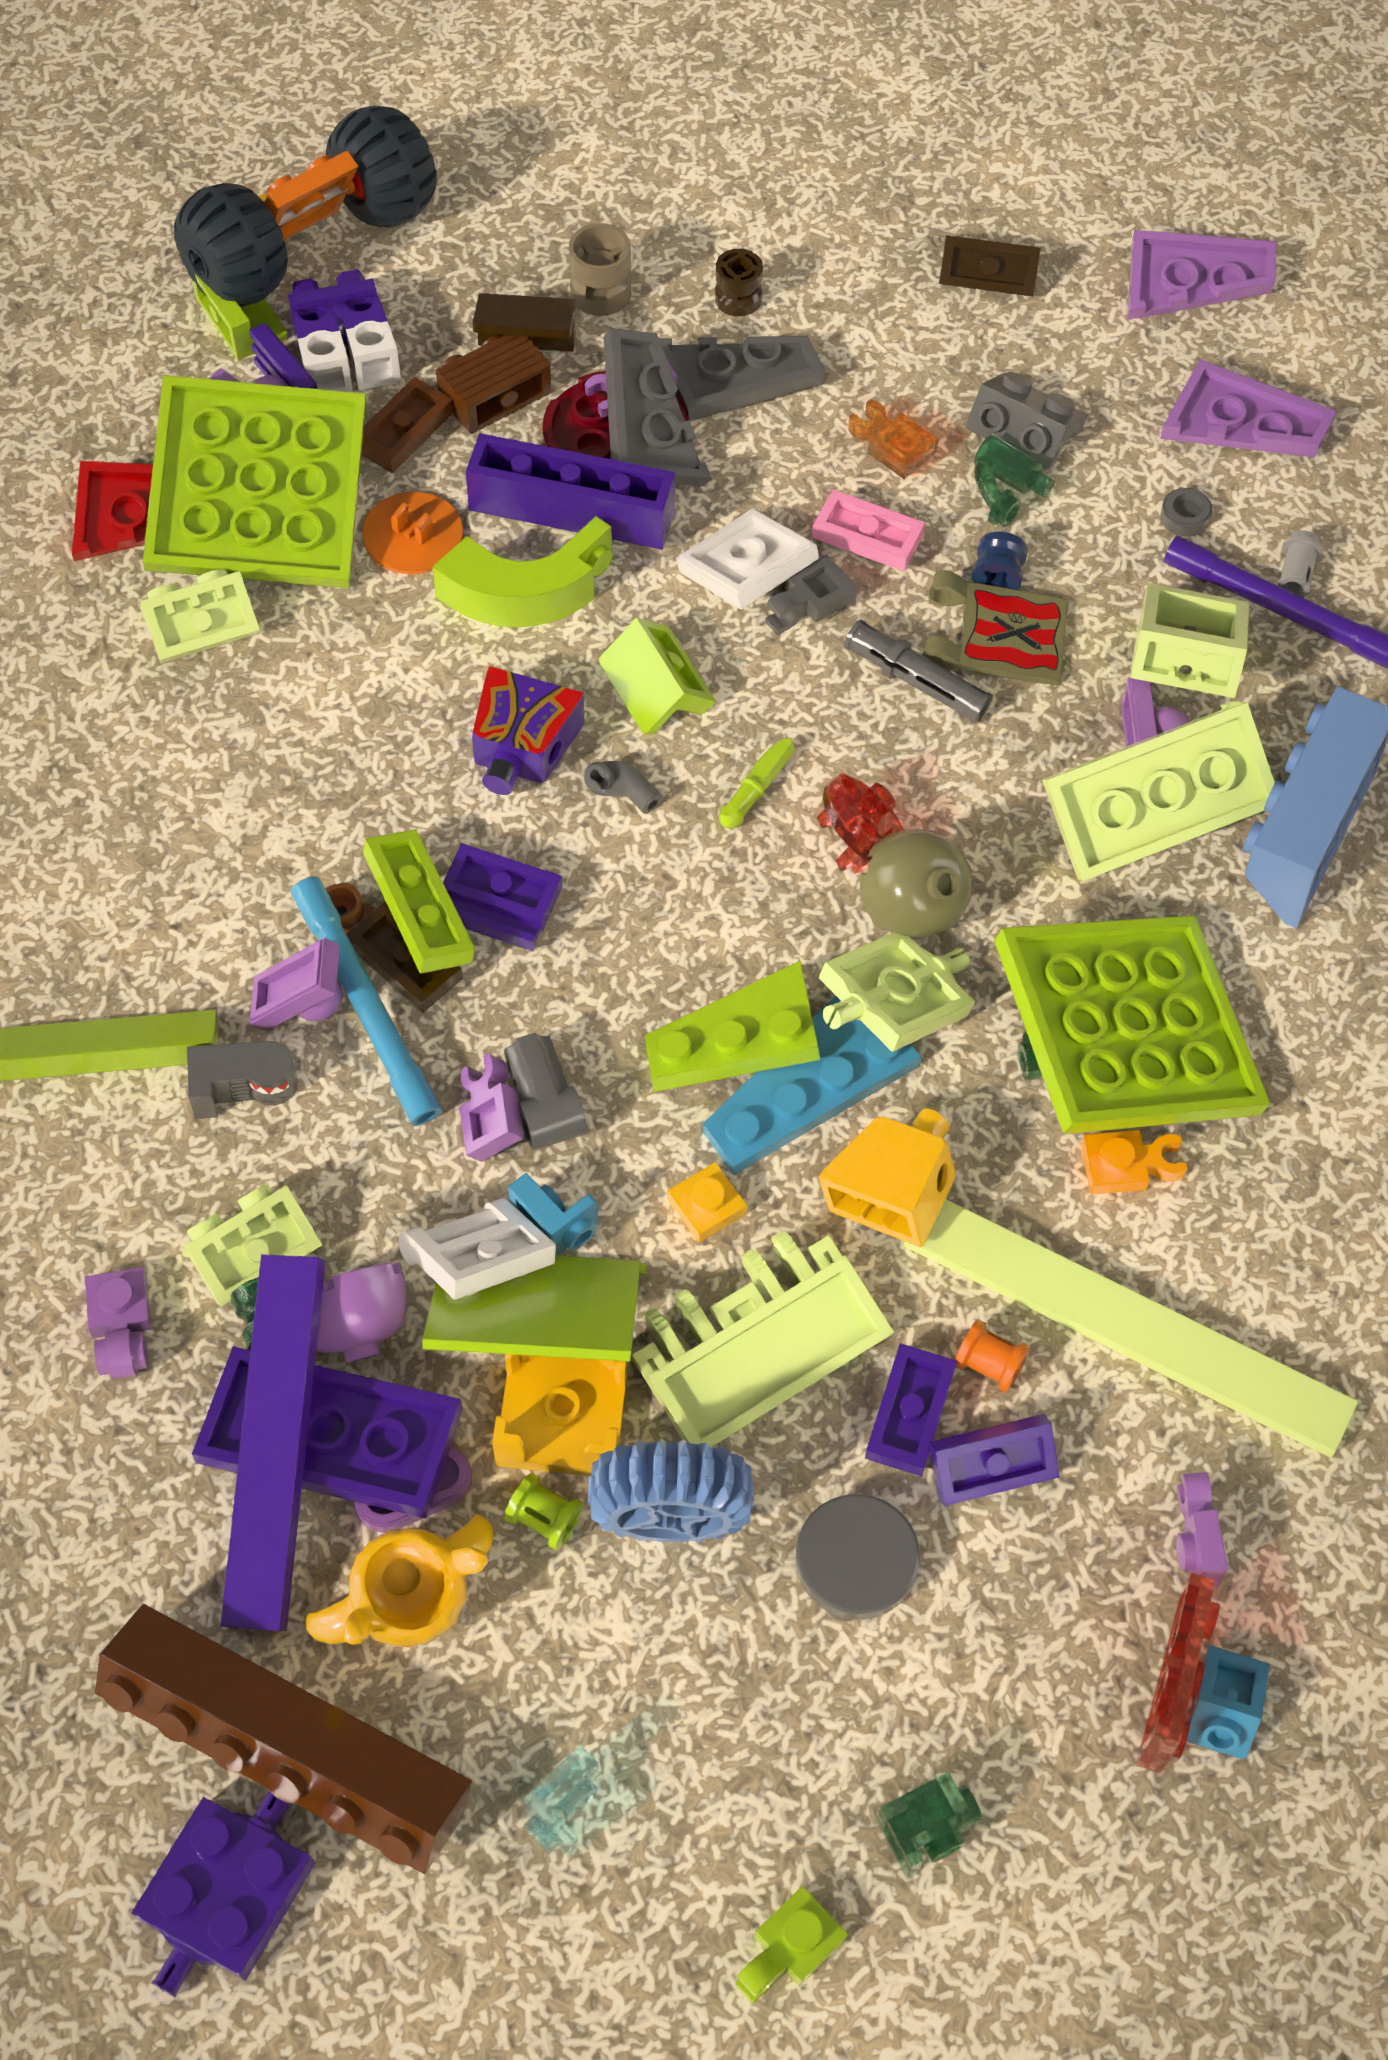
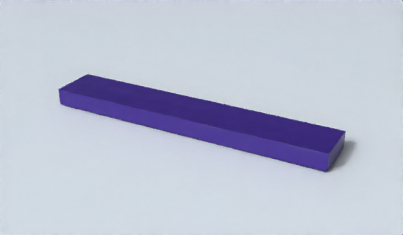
M261 1254L220 1624L222 1627L287 1631L326 1260L319 1257Z

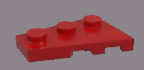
M80 461L71 553L74 561L145 545L153 464Z

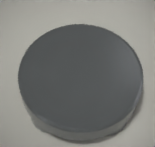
M843 1495L820 1505L809 1515L803 1524L796 1546V1569L799 1580L809 1597L818 1606L828 1611L833 1618L847 1622L871 1619L884 1615L896 1608L911 1591L919 1568V1544L907 1518L890 1503L869 1495Z

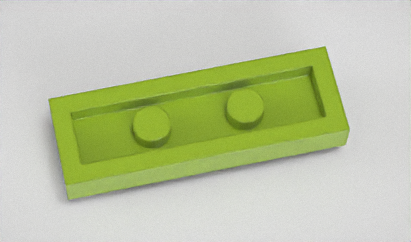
M417 829L365 838L364 857L420 974L471 964L475 947Z

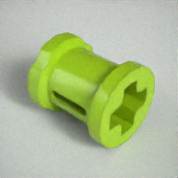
M529 1473L512 1495L505 1510L504 1521L511 1525H515L518 1522L547 1538L548 1547L559 1551L576 1528L585 1504L577 1498L568 1501L542 1486L539 1476Z

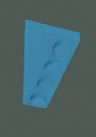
M835 996L826 1006L833 1005L841 1000ZM824 1007L812 1018L820 1060L756 1072L703 1123V1134L733 1175L920 1067L921 1056L911 1043L892 1052L861 1020L855 1019L837 1029L830 1028L831 1022L826 1024L823 1017Z

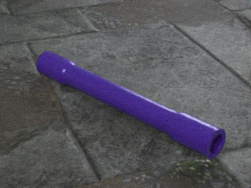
M1177 535L1171 542L1164 557L1165 564L1201 581H1208L1336 641L1348 647L1353 653L1388 669V634L1369 625L1359 624L1227 562L1221 559L1218 554Z

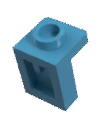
M527 1173L508 1185L509 1202L556 1244L555 1256H558L567 1248L571 1251L579 1249L596 1232V1226L598 1225V1202L590 1194L565 1211V1207L555 1191L546 1184L539 1187Z
M1208 1645L1202 1662L1195 1706L1186 1729L1185 1740L1215 1752L1240 1759L1246 1758L1262 1719L1270 1663Z

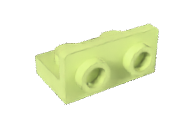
M225 569L213 570L200 575L197 578L198 584L178 589L177 584L163 585L147 593L148 599L140 601L141 613L144 621L147 623L160 664L260 633V628L240 571L227 574Z
M266 1183L237 1200L242 1211L222 1222L218 1213H215L187 1230L192 1241L180 1248L185 1257L191 1259L219 1307L258 1285L261 1254L306 1256L322 1246L320 1239L287 1185L273 1192L269 1184Z

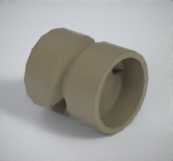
M595 223L581 227L572 235L569 241L571 299H575V306L587 314L608 316L617 313L627 306L631 298L630 239L624 231L606 223Z

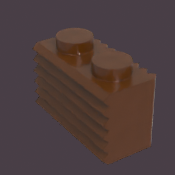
M492 335L484 342L483 346L463 356L460 354L453 355L445 360L441 367L436 369L438 391L453 399V414L470 434L476 433L478 429L481 430L486 425L489 426L494 421H499L502 417H507L510 413H515L519 408L522 409L527 404L530 405L535 400H540L543 396H548L552 392L551 368L548 358H544L543 353L539 352L537 346H534L532 340H529L527 336Z

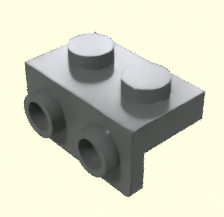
M1003 373L982 383L966 422L967 430L1046 470L1054 466L1063 442L1082 431L1088 416L1075 409V403L1071 399L1056 393L1047 395L1033 388V382L1018 373Z

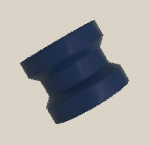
M997 531L985 534L978 543V560L973 566L972 581L979 584L1018 590L1023 577L1021 567L1026 563L1028 553L1026 543L1020 537L1008 532Z

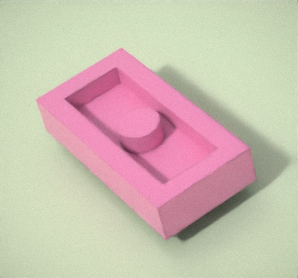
M832 489L813 524L812 538L905 572L924 536L925 522Z

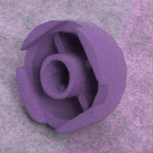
M392 1262L341 1273L331 1276L330 1280L323 1282L317 1351L321 1353H344L346 1363L360 1361L381 1354L378 1343L398 1332L405 1321L408 1309L407 1285L400 1262L393 1265Z

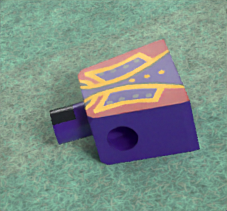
M489 666L472 734L474 762L477 765L487 767L482 778L483 785L495 794L509 795L518 777L539 783L545 782L583 727L585 722L584 693Z

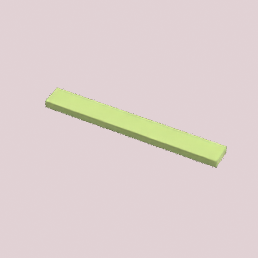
M945 1199L923 1247L921 1248L905 1241L903 1243L904 1247L1330 1458L1336 1452L1359 1402Z

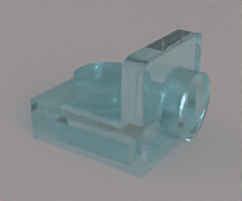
M582 1745L578 1746L524 1798L525 1813L530 1817L524 1824L527 1831L549 1854L558 1847L569 1859L579 1850L578 1837L559 1818V1815L564 1810L570 1817L575 1815L598 1791L593 1782L599 1777V1763Z

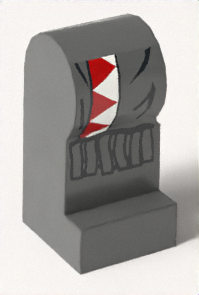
M258 1041L187 1047L188 1098L195 1119L218 1117V1103L256 1100L264 1105L276 1106L291 1099L297 1091L298 1079L291 1052L286 1046L278 1042Z

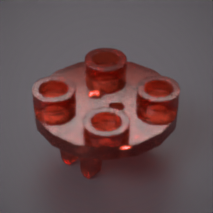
M840 773L824 787L822 801L825 809L817 816V820L821 828H826L832 824L837 834L848 845L845 851L836 859L840 871H845L851 867L853 874L863 872L868 868V864L873 857L868 856L872 847L888 834L905 830L893 811L896 807L895 799L883 785L874 783L869 787L864 782L845 773Z

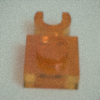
M869 399L866 402L865 416L870 420H863L854 413L849 416L848 430L850 434L859 440L869 441L868 454L904 480L937 453L938 438L903 413L891 420L886 416L884 406L878 401Z

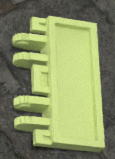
M782 1230L772 1236L771 1240L774 1251L796 1284V1286L784 1292L766 1260L758 1251L751 1249L742 1254V1263L752 1282L709 1308L722 1329L719 1333L715 1331L690 1291L684 1289L674 1295L676 1308L680 1316L685 1320L699 1343L698 1346L688 1352L684 1350L671 1329L668 1320L659 1310L653 1308L643 1314L646 1327L652 1334L664 1357L656 1344L652 1342L632 1354L631 1358L679 1436L686 1443L699 1444L706 1442L712 1448L894 1334L893 1329L846 1255H841L829 1235L806 1249L819 1269L817 1273H814L788 1232L786 1233L785 1230Z

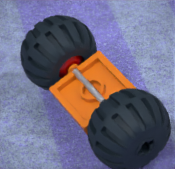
M375 105L356 109L344 117L334 128L327 142L326 155L313 161L304 173L292 179L290 175H285L273 182L266 191L267 197L265 202L251 189L243 185L231 183L203 187L183 204L174 222V238L181 261L185 265L192 281L196 283L205 296L206 294L198 284L195 274L216 295L224 300L236 301L240 307L258 303L278 287L286 273L288 253L284 240L339 212L342 202L350 212H353L355 217L371 226L393 227L408 223L418 216L427 207L436 190L437 171L433 155L430 153L429 145L425 137L421 135L420 129L402 111L393 107Z

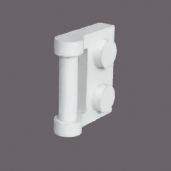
M504 1198L486 1203L481 1212L426 1231L420 1227L407 1230L399 1235L398 1240L400 1252L406 1263L410 1266L418 1264L454 1300L555 1264L556 1244Z

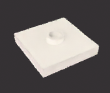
M752 508L679 555L676 560L679 571L683 575L742 610L818 560L819 554L817 545L814 542Z

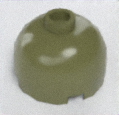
M918 829L903 830L885 836L872 847L868 856L873 857L868 864L867 873H861L860 890L865 910L873 923L880 929L888 930L891 933L896 932L902 936H909L911 939H921L945 933L960 920L971 900L973 888L971 868L960 848L944 835Z

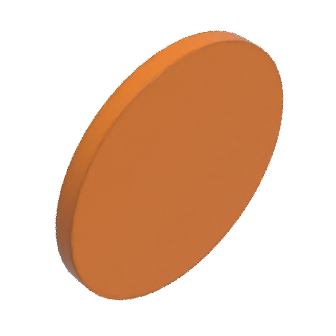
M403 492L382 500L372 508L364 521L362 536L367 553L380 566L397 573L420 574L432 571L433 566L462 541L463 526L456 509L441 497L425 492Z

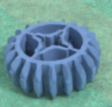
M660 1439L659 1442L653 1443L639 1440L634 1446L620 1445L614 1448V1451H607L600 1455L599 1460L592 1463V1474L588 1478V1504L591 1505V1519L597 1522L602 1529L614 1531V1534L619 1537L630 1536L637 1538L638 1541L650 1540L657 1542H702L704 1539L709 1538L720 1540L727 1534H735L744 1525L750 1523L751 1509H753L754 1480L751 1478V1466L744 1462V1458L737 1454H730V1451L724 1447L711 1448L706 1442L692 1444L686 1443L684 1439L679 1442H666Z

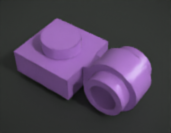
M144 1267L85 1276L88 1330L92 1339L105 1337V1339L94 1341L95 1361L99 1376L110 1374L112 1380L137 1376V1370L148 1368V1351L144 1333H132L152 1330L147 1275Z

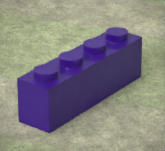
M482 433L478 435L465 471L469 511L577 533L597 516L611 526L612 540L663 550L675 513V472Z

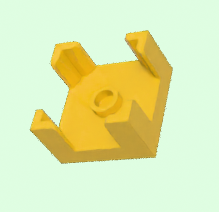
M505 1354L507 1377L501 1416L496 1415L492 1441L496 1467L591 1476L592 1463L599 1460L601 1454L607 1451H614V1448L620 1446L629 1361Z

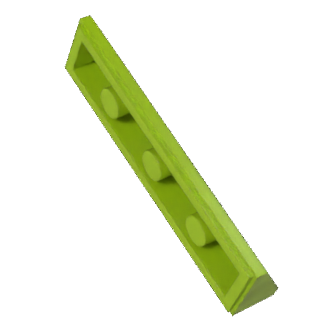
M217 1010L0 1028V1081L187 1065V1047L218 1045Z

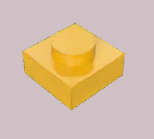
M716 1162L667 1190L668 1201L699 1243L747 1215V1204Z

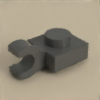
M825 555L787 579L785 585L786 592L778 593L768 600L767 605L774 614L766 617L765 623L776 635H780L795 626L805 613L815 622H818L856 601L858 587L828 555Z

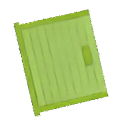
M555 1256V1264L456 1300L436 1282L422 1338V1349L630 1361L640 1274L646 1275V1263H641L640 1260Z

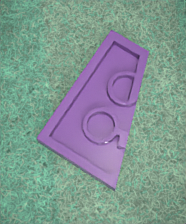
M1134 230L1131 244L1127 320L1271 293L1275 283L1276 241Z
M1199 359L1163 425L1160 439L1316 457L1332 426L1336 410Z

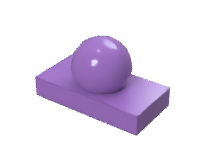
M1128 677L1121 703L1126 747L1190 722L1188 716L1176 707L1162 706L1153 708L1150 682Z
M323 938L254 976L250 1025L261 1030H269L297 1014L302 1019L313 1022L330 1019L340 1009L343 1000L341 983L337 978L340 945Z

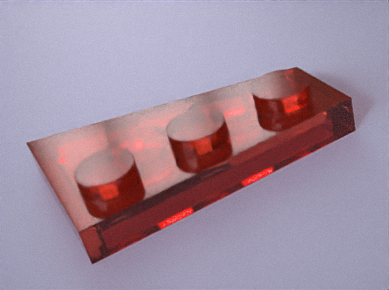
M1191 1572L1181 1589L1136 1766L1160 1773L1171 1756L1178 1759L1182 1756L1190 1728V1722L1186 1721L1190 1698H1196L1205 1669V1662L1198 1660L1202 1640L1211 1639L1220 1610V1604L1211 1601L1215 1584L1213 1579Z

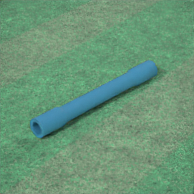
M312 876L299 881L291 888L290 893L310 932L317 937L318 941L326 938L340 945L337 977L389 1074L390 1084L411 1125L420 1126L435 1119L441 1114L442 1108L422 1070L414 1063L343 929L341 917L321 879L317 876Z

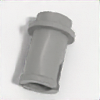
M1299 530L1293 532L1283 543L1282 553L1285 556L1278 586L1305 597L1310 593L1315 562L1319 561L1322 557L1323 547L1316 534L1306 530Z

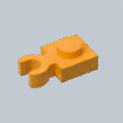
M1140 1130L1084 1134L1081 1146L1090 1195L1147 1190L1150 1182L1149 1175L1152 1174L1163 1181L1174 1182L1181 1180L1188 1169L1187 1164L1182 1162L1169 1163L1162 1157V1154L1165 1152L1179 1151L1182 1144L1181 1136L1165 1134L1158 1137L1153 1144L1143 1145Z

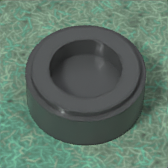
M1178 488L1169 492L1164 498L1160 519L1164 527L1175 535L1183 537L1196 536L1204 532L1208 527L1212 515V504L1205 494L1196 489Z

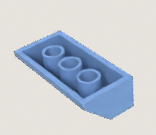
M1338 686L1327 705L1318 702L1305 730L1306 733L1311 734L1307 744L1299 741L1295 744L1285 767V771L1291 773L1286 784L1280 781L1275 782L1264 806V811L1270 814L1264 824L1258 821L1254 822L1242 851L1250 854L1245 877L1284 924L1295 929L1298 928L1377 773L1388 741V706Z

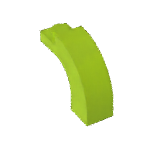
M595 516L558 551L547 557L532 561H513L499 557L466 536L433 566L436 598L466 617L496 626H538L565 618L577 612L594 599V576L601 575L608 568L613 557L611 526Z

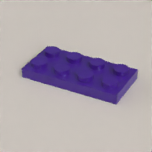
M232 1347L192 1452L196 1464L237 1473L250 1350ZM315 1365L302 1489L427 1519L463 1411L461 1399Z

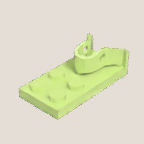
M1232 701L1220 705L1222 710L1042 779L1078 880L1083 882L1264 811V806L1275 781L1248 702Z

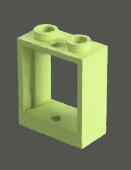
M1147 583L1137 627L1130 678L1235 698L1247 653L1250 602ZM1184 627H1195L1196 631L1184 630ZM1189 665L1192 667V671L1184 674L1180 671V667Z

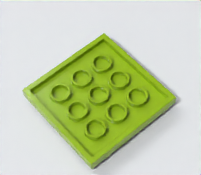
M163 375L143 554L144 570L202 575L213 570L225 569L227 574L240 571L242 579L350 588L366 394Z
M1196 916L1002 928L994 939L1063 1134L1260 1116L1269 1107V1099Z

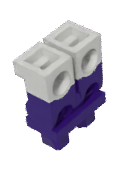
M355 269L341 272L336 278L337 285L319 289L318 282L311 278L293 282L292 294L288 295L293 330L302 366L315 380L318 389L353 392L348 357L345 350L346 345L359 391L401 382L397 346L381 301L377 295L373 278L365 280L361 271Z

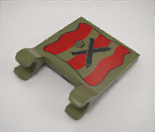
M939 570L934 574L933 585L929 591L930 603L941 606L964 604L961 642L959 646L945 637L932 635L926 640L922 656L950 671L958 669L1034 683L1060 685L1068 599L968 582L947 570Z

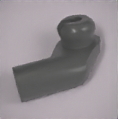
M597 761L591 763L585 770L584 782L593 793L600 796L628 797L643 814H648L659 807L663 800V796L629 762Z

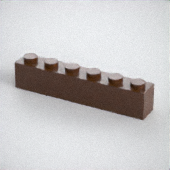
M144 1603L99 1654L95 1694L104 1698L112 1708L135 1715L157 1727L170 1740L184 1742L213 1758L223 1769L230 1772H238L268 1788L281 1801L295 1803L324 1819L334 1830L345 1834L350 1833L372 1845L394 1863L408 1865L425 1875L463 1817L472 1784L471 1779Z

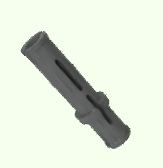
M862 619L852 626L844 642V648L879 666L882 675L889 679H893L895 676L931 698L969 718L975 724L987 712L992 702L993 694L983 691L955 675L950 670L911 649L912 644L903 638L896 641L870 626Z

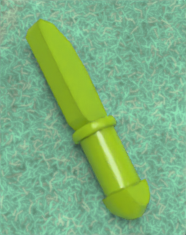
M792 738L782 739L771 746L757 761L749 775L742 779L740 788L728 804L721 807L719 820L723 827L734 829L744 822V816L756 800L763 797L764 790L769 787L796 751Z

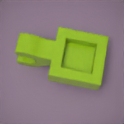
M801 1886L755 1931L754 1938L765 1950L741 1970L737 1975L738 1980L734 1985L752 2004L785 1972L800 1987L846 1941L848 1934L816 1899Z

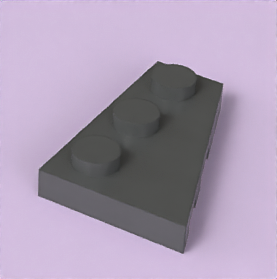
M808 336L749 337L744 344H717L716 337L698 338V344L672 345V338H659L665 356L677 374L676 385L678 390L675 396L679 397L690 421L824 384L825 369Z

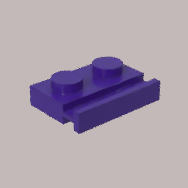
M461 843L443 881L465 929L533 952L537 946V938L540 932L544 930L563 888L561 875Z

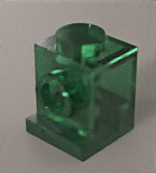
M947 1772L881 1806L876 1822L906 1879H909L919 1873L923 1863L922 1856L928 1854L932 1862H937L964 1847L966 1842L963 1835L967 1834L970 1827L981 1822L983 1818L977 1801L966 1785L958 1788L951 1774Z

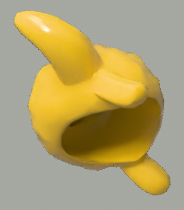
M474 1514L462 1528L445 1539L430 1533L426 1529H419L417 1527L388 1530L369 1541L355 1557L349 1574V1596L332 1606L319 1611L309 1612L305 1622L307 1632L315 1640L327 1644L345 1642L351 1645L361 1644L369 1634L375 1641L407 1648L430 1643L435 1638L445 1634L447 1630L457 1623L462 1607L467 1600L465 1576L480 1573L487 1565V1554L492 1548L494 1536L491 1522L480 1514Z

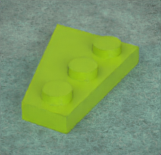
M801 961L644 1035L654 1092L820 1060Z

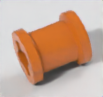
M977 1319L959 1348L955 1358L957 1360L956 1368L963 1370L969 1367L998 1382L999 1390L1007 1394L1020 1374L1031 1346L1024 1342L1017 1346L986 1330V1323Z

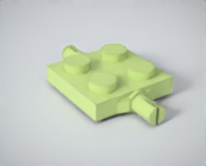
M894 932L825 962L819 979L841 1001L825 1007L823 1011L826 1024L831 1022L830 1028L832 1029L840 1028L842 1025L855 1019L861 1020L894 1052L969 1015L975 1000L957 984L953 977V974L968 969L970 965L969 955L967 952L962 954L964 949L956 948L942 956H934L932 953L921 948L909 936H902Z

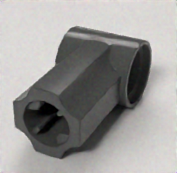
M537 1033L528 1034L517 1038L511 1046L505 1048L506 1065L520 1100L518 1101L520 1117L531 1149H540L586 1135L588 1132L579 1096L574 1086L568 1087L550 1036H540Z

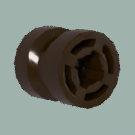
M740 248L725 251L716 261L715 276L717 284L715 286V304L719 310L727 315L737 317L752 314L759 308L762 302L763 262L757 254L747 249Z

